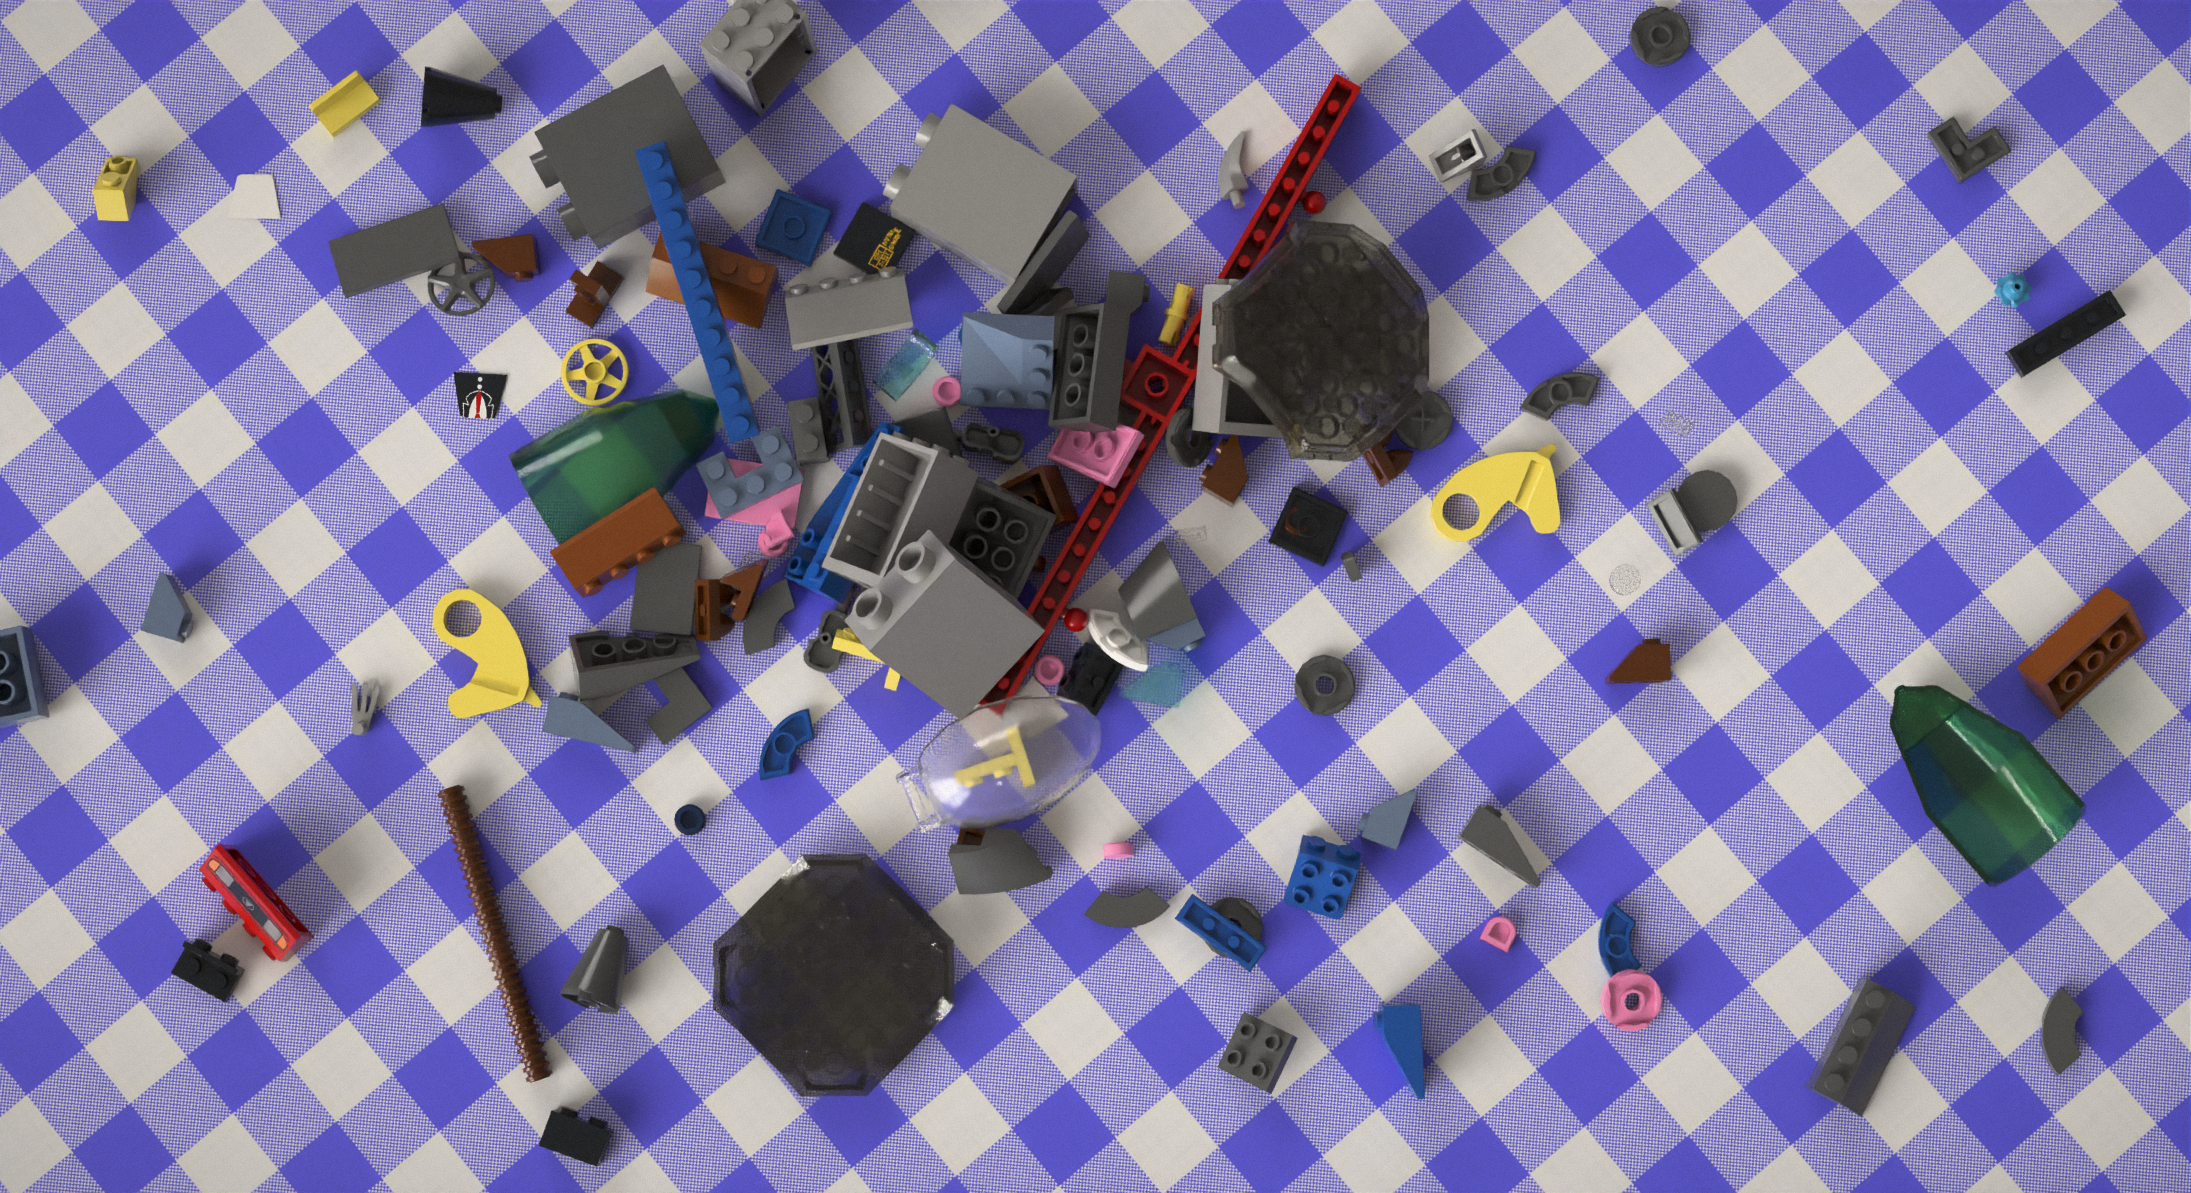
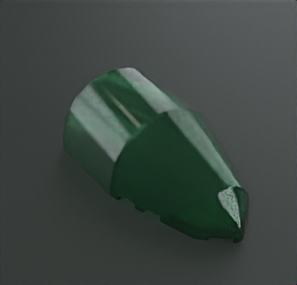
M685 389L590 408L511 453L509 458L530 499L559 545L652 487H655L663 497L670 492L687 470H690L714 443L720 410L716 399Z
M1900 685L1895 689L1889 725L1925 814L1989 887L2003 884L2026 870L2055 847L2084 816L2087 808L2086 804L2023 734L2009 728L1992 716L1981 712L1971 704L1937 685Z

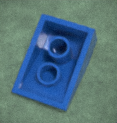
M1419 1004L1378 1005V1012H1373L1374 1031H1379L1382 1042L1412 1096L1417 1099H1425L1421 1006Z

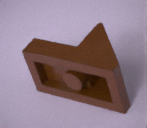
M763 558L726 573L720 579L721 582L741 589V591L736 590L730 607L735 608L731 618L741 622L747 618L769 560Z

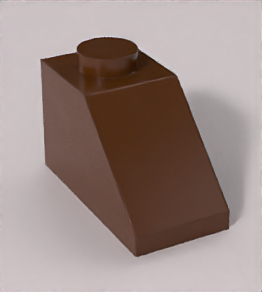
M533 234L472 241L473 248L479 255L509 278H515L516 282L532 281L533 276L541 275L537 239Z
M1643 639L1642 644L1635 646L1605 678V684L1666 683L1671 681L1670 644H1661V639Z

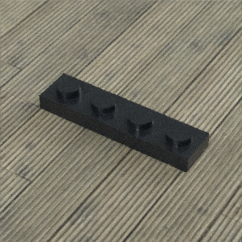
M2111 290L2006 351L2005 354L2022 378L2123 318L2126 314Z

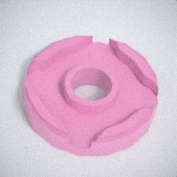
M1627 969L1617 972L1608 979L1602 989L1600 1003L1603 1014L1611 1024L1621 1030L1637 1031L1649 1026L1654 1017L1658 1016L1661 1011L1663 998L1659 985L1651 976L1641 970ZM1630 993H1637V1004L1634 1007L1627 1008L1625 1006L1626 997Z

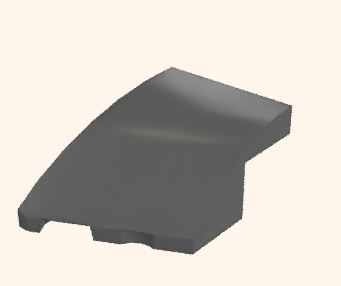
M1161 541L1118 589L1140 641L1197 618L1164 542Z
M986 827L981 846L951 844L948 852L959 894H992L1016 890L1052 878L1053 869L1050 866L1045 867L1038 860V852L1025 842L1024 837L1016 829Z

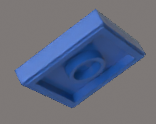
M776 189L754 244L757 247L811 267L832 217L833 210Z

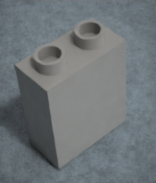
M951 103L943 118L933 112H930L925 118L914 139V144L924 150L912 169L902 163L896 167L884 188L883 195L893 200L889 206L892 218L1011 287L1051 234L1078 189L1077 175Z
M930 529L917 542L909 543L899 552L895 566L874 588L867 589L859 595L853 605L851 614L844 620L870 653L961 721L1045 632L1016 598Z

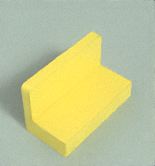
M355 70L311 103L309 108L329 133L335 137L382 101L360 73Z

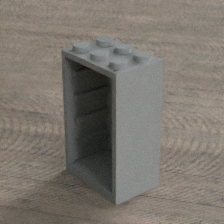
M736 0L699 43L714 80L760 118L818 52L807 12L792 0Z
M1216 278L1215 284H1204L1192 430L1218 434L1301 440L1313 292H1303L1302 285L1251 282L1239 279Z
M894 431L892 436L880 432L821 567L870 589L874 588L895 566L899 552L909 543L917 542L928 529L949 544L979 476V472L969 467L970 461L957 455H953L951 458V455H949L950 451L939 445L933 444L932 448H929V443L917 438H913L912 442H910V437Z

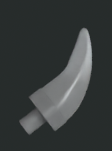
M1243 131L1228 147L1221 162L1218 175L1219 192L1222 200L1231 199L1235 209L1245 206L1243 194L1249 188L1240 165V155L1245 137V132Z

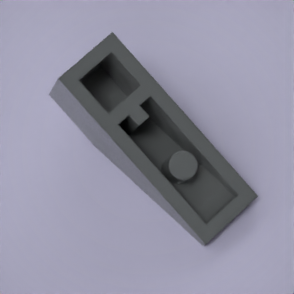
M1488 804L1485 808L1481 805L1477 806L1457 837L1531 887L1537 888L1541 882L1507 823L1500 819L1502 813Z

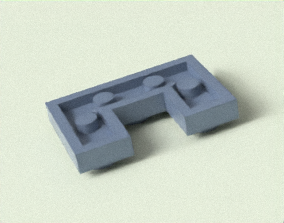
M778 425L751 438L763 463V466L736 478L723 451L696 464L722 520L805 481Z

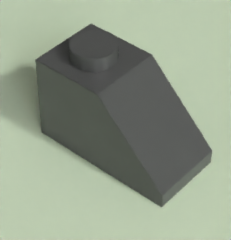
M1109 271L1105 303L1131 312V319L1141 311L1142 302L1149 301L1150 284H1145V275Z

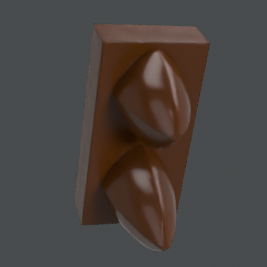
M1368 423L1358 428L1351 437L1382 488L1391 483L1406 469L1412 459L1413 451L1395 449L1385 452L1384 448L1391 440L1393 428L1385 425L1370 426Z
M720 579L695 580L696 641L721 640V637L727 635L736 625L728 615L720 612V607L731 604L737 589L724 582H720Z

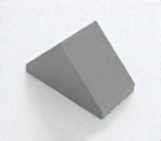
M1475 129L1468 131L1428 155L1440 183L1483 166L1487 158V154Z

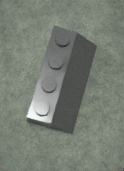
M1107 303L1063 309L1048 427L1092 433L1116 431L1131 312Z
M1859 978L1805 1088L1862 1117L1916 1006L1897 993L1868 978Z

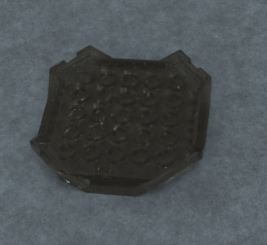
M1303 220L1291 221L1283 238L1240 282L1212 302V326H1216V344L1212 345V368L1242 387L1282 433L1290 459L1354 461L1383 440L1424 395L1429 381V313L1423 290L1384 243L1354 224Z
M867 854L800 855L781 878L731 928L713 943V1009L738 1030L783 1075L801 1097L868 1096L955 1006L954 940Z

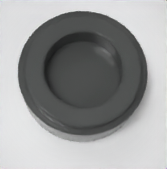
M1352 551L1341 554L1342 556L1340 557L1350 580L1354 582L1362 579L1363 577Z

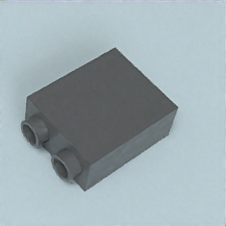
M664 64L535 131L534 133L543 150L529 156L546 189L561 182L571 202L557 210L573 240L576 241L589 234L598 249L657 219L634 150L667 141L687 203L726 183L720 168Z

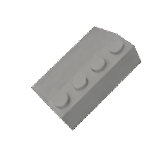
M895 266L880 269L879 273L867 275L866 272H858L850 275L849 279L837 281V278H828L821 280L819 285L808 287L807 284H797L791 286L790 290L785 291V304L793 351L914 327L903 268L897 269Z

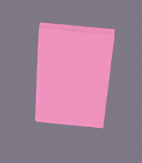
M1118 422L1116 431L1092 433L1062 429L1046 458L1056 464L1116 488L1144 434Z
M727 458L736 478L763 466L762 463ZM799 469L800 472H801V474H802V476H803V478H804V473H805V471L802 470V469ZM803 482L723 520L766 526L770 517L781 509L791 529L795 530ZM708 492L704 516L721 519Z

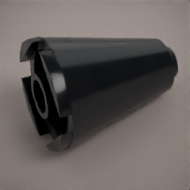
M425 66L420 127L495 119V113L501 114L503 96L497 95L496 88Z

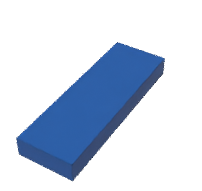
M1191 894L1175 917V920L1248 972H1251L1268 948L1194 894Z

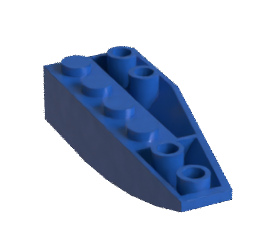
M883 421L880 423L809 522L782 577L824 598L844 604L854 582L821 566L880 432L891 436L894 431L904 434L905 430L903 428Z

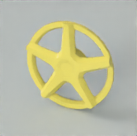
M593 338L577 343L567 352L561 366V379L568 394L576 401L588 406L604 405L616 399L625 390L629 377V367L625 355L616 345L604 339ZM602 344L610 347L612 350L598 360L595 359L587 345ZM579 349L584 361L583 367L566 371L570 357ZM618 356L623 366L622 381L608 373V368ZM567 380H585L587 382L585 398L577 395L571 389ZM600 383L616 389L608 397L594 400Z

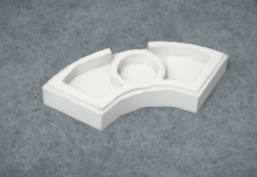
M1089 608L1086 613L1088 617L1087 625L1099 647L1117 662L1129 668L1146 672L1148 668V642L1140 641V639L1130 634L1120 623L1118 613Z

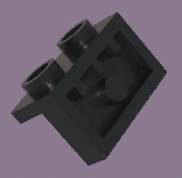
M1085 642L1076 651L1073 657L1074 663L1069 672L1061 678L1056 695L1068 700L1091 715L1097 716L1124 665L1111 658L1098 646Z
M196 938L195 941L185 940L182 945L185 949L171 973L215 998L228 1002L245 969L238 966L240 961L227 953H223L220 956L212 952L213 946L199 938Z

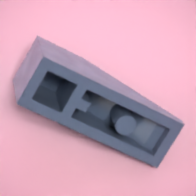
M560 692L559 697L551 695L543 732L636 753L637 747L587 705L578 702L577 695Z

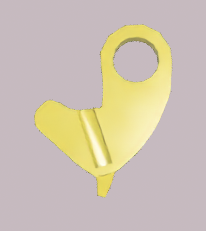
M1554 443L1536 452H1509L1491 456L1457 472L1432 501L1430 518L1436 531L1449 541L1465 543L1477 538L1507 501L1513 503L1530 517L1531 524L1537 533L1549 534L1556 531L1560 525V510L1555 477L1550 462L1551 455L1557 449ZM1452 495H1467L1478 505V520L1471 528L1465 530L1454 529L1445 521L1442 512L1443 505Z
M455 589L442 596L433 610V627L440 640L463 652L478 663L471 681L465 687L456 690L449 696L448 705L452 715L460 719L507 709L523 701L539 708L542 702L530 686L527 658L522 642L505 613L487 598L472 589ZM463 601L472 602L480 610L482 616L481 624L472 635L456 637L448 629L446 623L447 614L456 603Z

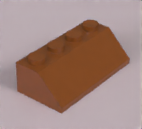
M660 232L651 258L646 292L685 305L662 233ZM700 242L724 318L760 329L779 276L777 267Z
M652 487L549 552L574 589L584 598L599 593L603 586L613 579L623 578L629 573V569L638 563L644 564L655 557V553L664 547L669 548L680 542L681 537L687 533L670 504L655 487Z
M2105 586L2055 633L2050 635L2033 653L2027 656L2017 666V669L2025 685L2057 719H2061L2147 640V637L2131 603Z

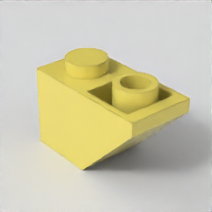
M124 156L106 158L93 188L98 220L129 221L136 204L137 158H126Z

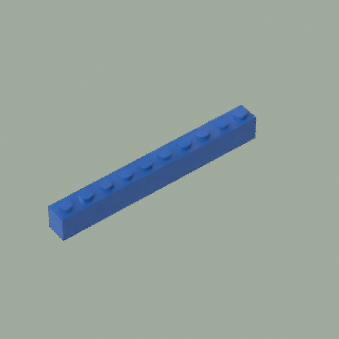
M667 141L634 150L730 444L760 435L761 429Z

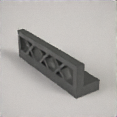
M857 338L828 344L829 349L826 355L822 352L821 345L811 347L828 453H837L850 448H863L873 435ZM829 368L833 371L834 377L831 384L827 382L826 377ZM833 398H836L838 402L836 414L832 412L831 408ZM838 427L842 429L844 442L837 444L836 438Z

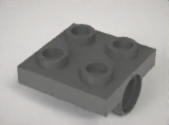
M1243 1012L1217 1068L1272 1094L1298 1038Z

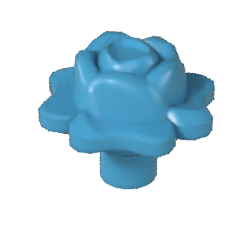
M2011 271L2006 277L1997 280L1999 287L1994 292L2000 297L2003 306L2010 304L2011 307L2017 308L2021 303L2029 301L2030 296L2028 293L2032 290V286L2026 282L2024 274L2016 276V273Z

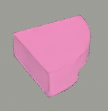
M781 509L770 517L766 525L764 541L767 550L795 537Z

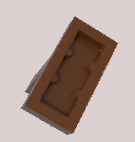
M599 261L596 262L588 276L575 270L569 280L575 286L573 291L577 294L565 312L593 329L625 278Z

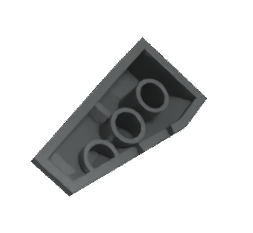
M609 631L568 635L575 683L580 701L611 697L700 660V652L695 636L657 634L653 638H638L637 633L627 632L626 637L609 636Z

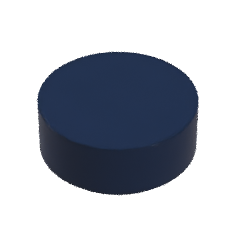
M684 805L675 814V826L685 835H696L705 827V813L698 806Z

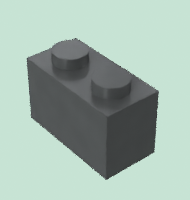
M818 397L787 402L799 465L805 466L830 461Z

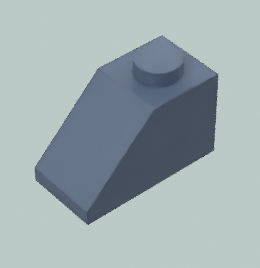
M159 572L141 631L184 643L185 637L188 638L193 629L194 622L191 620L193 614L174 577Z
M1196 618L1148 638L1146 641L1175 651L1184 649L1188 653L1202 646L1200 640L1204 639L1206 635Z
M1410 790L1370 809L1368 814L1363 812L1357 830L1362 831L1360 838L1392 850H1397L1417 791Z

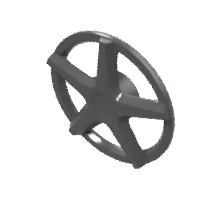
M459 251L461 261L455 262V273L453 276L437 275L443 267L432 270L430 275H428L429 297L433 304L442 312L453 316H465L477 312L490 300L495 288L494 273L487 261L476 254ZM464 259L477 261L485 269L468 274ZM489 277V291L484 300H482L474 290L475 283ZM434 284L450 289L442 305L435 296ZM458 298H467L476 306L465 311L450 310Z

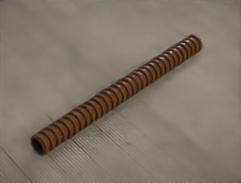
M460 785L452 786L439 791L440 793L437 796L442 798L443 801L440 805L445 808L443 815L448 817L446 825H450L449 834H453L454 837L451 841L453 844L456 843L457 846L454 851L459 853L457 860L462 863L460 870L465 872L463 880L468 882L465 886L466 889H470L471 893L468 896L473 898L474 901L471 903L472 907L476 908L474 915L479 917L477 925L482 927L480 934L485 937L483 944H487L488 948L485 950L491 956L488 960L493 962L491 970L496 972L497 976L494 979L499 982L497 989L502 991L500 999L505 1001L503 1008H507L508 1011L505 1015L507 1018L510 1017L511 1022L508 1024L509 1027H513L512 1036H516L514 1044L519 1046L517 1053L522 1056L520 1063L525 1065V1068L522 1070L523 1073L527 1072L526 1082L532 1083L550 1077L553 1071L548 1069L550 1061L545 1059L547 1052H543L542 1049L544 1042H540L539 1038L542 1036L536 1030L539 1026L534 1024L533 1019L536 1016L531 1014L530 1010L533 1007L528 1004L530 997L525 995L527 987L522 985L524 978L519 976V973L522 971L520 968L517 969L516 964L519 962L513 956L516 952L511 950L510 946L513 943L508 940L510 933L505 931L507 923H503L504 914H500L499 911L502 907L500 904L497 905L496 900L499 898L498 895H494L495 886H491L493 878L488 876L490 869L485 866L487 859H483L484 850H480L479 847L482 843L480 840L477 841L479 833L474 831L476 824L471 821L473 814L468 812L470 805L465 802L468 798L462 792L465 788Z

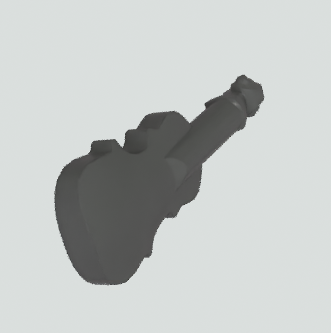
M976 423L967 425L963 431L954 429L958 442L967 451L990 454L992 460H998L1005 464L1017 463L1023 455L1025 439L1018 431L1006 430L1004 427L999 431L997 427H982Z
M856 583L853 584L844 604L837 603L835 610H828L823 613L821 624L818 625V637L808 640L809 645L803 654L804 661L810 668L818 672L832 673L839 667L840 659L844 652L833 649L832 645L837 628L842 630L850 628L844 620L848 617L846 613L855 592Z

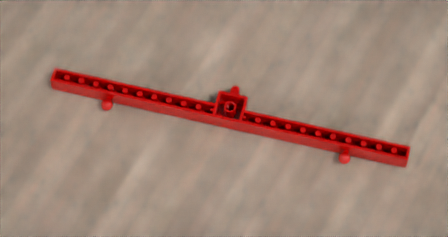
M1336 73L1334 74L1217 279H1239L1253 282L1299 201L1302 202L1304 210L1312 215L1320 214L1325 209V196L1319 191L1307 192L1305 189L1358 99L1362 87ZM1202 306L1172 358L1146 343L1135 362L1125 358L1119 404L1139 415L1132 428L1144 434V437L1116 488L1100 482L1027 609L1045 632L977 704L1001 719L1006 714L1059 619H1063L1066 628L1072 632L1082 631L1087 626L1088 617L1084 610L1080 608L1068 609L1066 607L1165 436L1172 416L1181 408L1196 382ZM1156 381L1161 382V389L1163 391L1153 393L1149 384L1155 385Z

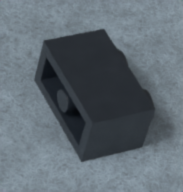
M561 1106L560 1110H551L539 1146L594 1166L601 1165L614 1130L607 1127L608 1122L590 1116L589 1120L578 1117L579 1111L566 1106Z

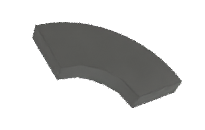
M1506 146L1502 158L1495 165L1486 169L1472 170L1467 201H1489L1512 191L1528 174L1535 159L1536 151Z
M1577 372L1552 377L1540 383L1530 392L1522 403L1520 410L1548 421L1551 415L1563 406L1577 404L1587 407L1600 377Z
M787 579L777 582L766 589L750 608L743 631L746 656L776 647L775 632L778 623L787 613L796 609Z
M1147 886L1138 894L1128 897L1113 896L1103 890L1084 915L1105 926L1131 928L1153 921L1164 913L1170 905Z
M2059 988L2046 1005L2042 1016L2041 1046L2047 1063L2056 1075H2060L2081 1056L2075 1044L2074 1029L2076 1021L2084 1011L2064 988Z

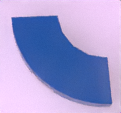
M809 708L786 717L769 735L760 756L759 775L761 781L791 775V762L795 752L804 743L815 739Z
M1613 902L1607 907L1598 931L1600 958L1610 978L1617 972L1627 969L1638 970L1641 967L1630 945L1631 932L1636 921Z

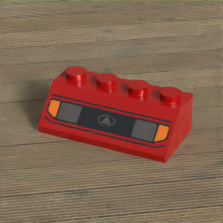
M219 844L214 848L199 869L205 876L202 878V881L212 892L218 891L223 896L222 904L231 914L235 915L237 913L244 920L242 926L245 931L253 938L258 936L265 944L262 949L273 961L278 959L280 962L288 961L314 936L235 846Z

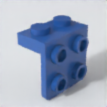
M1303 834L1297 859L1284 895V902L1288 905L1333 919H1340L1343 916L1359 869L1362 852L1355 851V849L1347 845L1339 846L1326 842L1318 836L1310 837Z

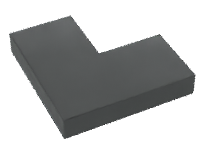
M1954 117L1926 134L1958 184L2011 152V149L1995 126L1969 141Z
M945 406L889 423L905 430L904 435L911 438L910 442H912L913 438H917L929 443V448L936 444L948 449L951 458L953 455L964 458Z
M681 667L653 679L669 700V703L645 721L663 745H666L714 708L684 668Z

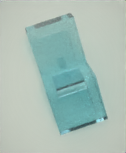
M915 329L899 352L884 364L873 383L896 402L926 369L939 347L921 331Z

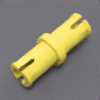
M1177 283L1169 309L1166 308L1164 313L1166 319L1158 338L1159 342L1176 347L1184 321L1187 322L1189 317L1187 311L1195 292L1194 288Z

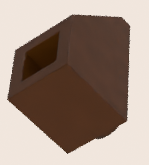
M1231 434L1228 440L1222 438L1214 454L1218 455L1216 462L1213 466L1207 464L1199 480L1203 481L1201 485L1202 491L1233 507L1247 483L1248 474L1238 437Z

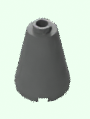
M607 925L606 929L598 930L562 986L560 994H562L563 998L585 1008H589V1006L599 1008L598 1012L618 1014L621 1007L628 938L623 935L624 930L611 925Z

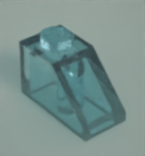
M1162 661L1161 666H1153L1123 687L1119 692V699L1179 708L1185 670L1179 669L1180 664Z

